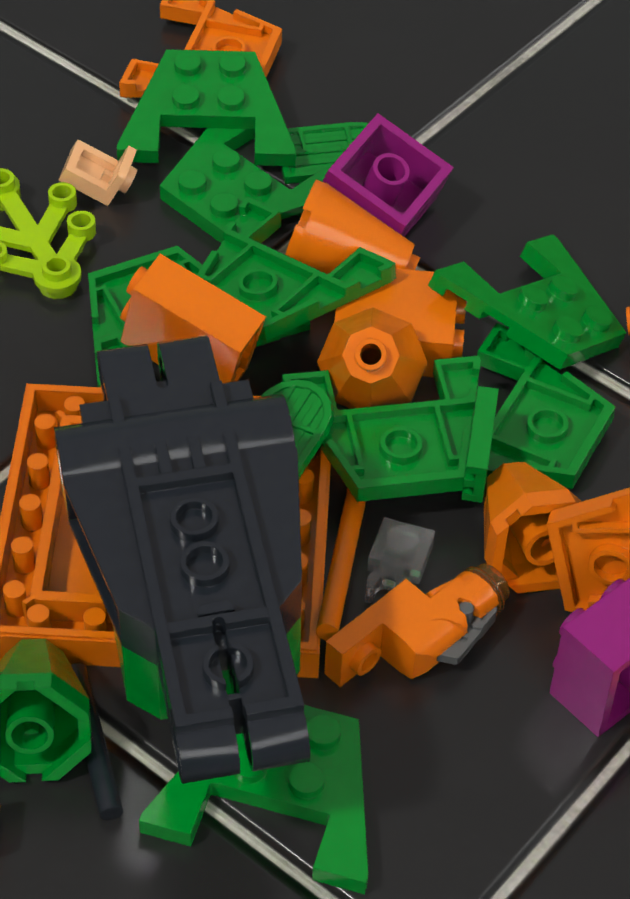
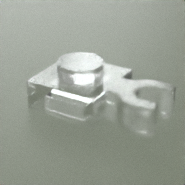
M383 518L368 557L367 570L372 573H370L366 580V602L372 603L378 591L383 589L392 590L405 579L412 583L420 584L434 545V530Z

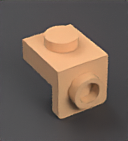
M77 139L69 153L59 181L72 184L76 190L108 206L118 190L125 194L131 186L138 170L131 166L137 149L128 145L118 161Z

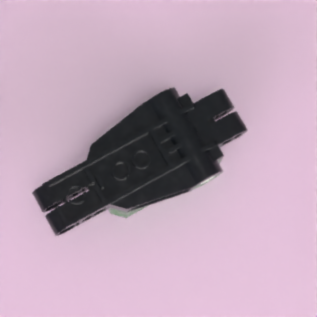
M207 335L158 342L157 353L161 381L156 382L147 344L97 351L99 378L104 401L80 404L81 424L54 427V435L68 522L113 624L127 701L160 720L168 719L182 784L240 774V758L236 734L241 733L251 771L309 762L311 757L309 734L304 714V701L297 674L300 672L302 601L298 451L285 397L282 394L253 398L249 380L222 383V380L219 379L210 340Z

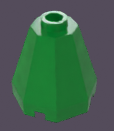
M21 639L0 661V777L9 783L26 782L27 774L42 773V781H58L91 753L92 732L89 697L61 649L47 639Z

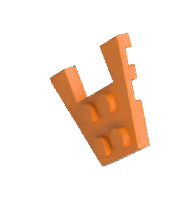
M162 0L160 3L161 19L196 25L184 50L255 52L265 77H267L282 44V28L238 9L231 14L217 8L215 0ZM131 59L119 82L120 97H142L159 64Z
M630 487L550 512L547 529L564 609L569 612H573L578 608L586 610L600 600L604 591L614 581L618 579L626 581L630 578Z

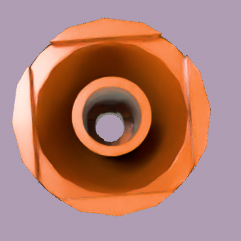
M315 180L303 206L304 211L294 228L285 255L329 274L361 247L395 262L398 269H416L420 257L412 254L415 246L414 243L328 183Z

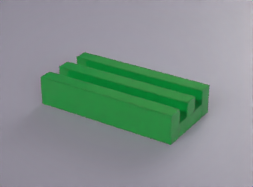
M478 386L461 500L483 502L499 391L497 388Z

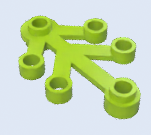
M0 168V211L6 212L16 228L14 230L0 226V271L33 278L40 292L48 298L63 299L71 296L76 291L82 278L81 267L76 261L86 242L93 239L96 235L94 215L88 211H76L68 216V237L56 254L50 243L67 213L73 211L77 206L75 187L66 182L53 184L48 189L49 206L37 225L21 200L19 179L10 170ZM7 247L31 252L35 259L9 255Z

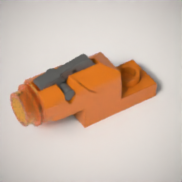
M483 563L477 567H467L454 579L432 589L426 594L409 580H403L326 641L324 674L339 687H342L356 674L362 676L368 673L376 665L380 656L410 679L428 672L439 662L453 665L459 664L477 641L490 629L496 620V616L504 609L505 601L510 596V589L505 578L496 568Z

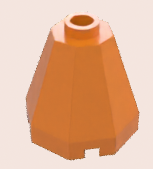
M374 307L333 323L317 361L320 371H329L336 404L348 409L411 403L428 363L412 323ZM372 349L380 352L381 359L374 365L365 364L361 360L362 354H369Z
M525 462L503 463L486 477L484 490V559L491 572L499 579L502 576L508 586L517 594L560 589L547 529V521L552 510L582 501L569 489Z

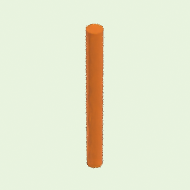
M348 488L316 628L317 636L323 640H328L340 629L366 501L357 502Z

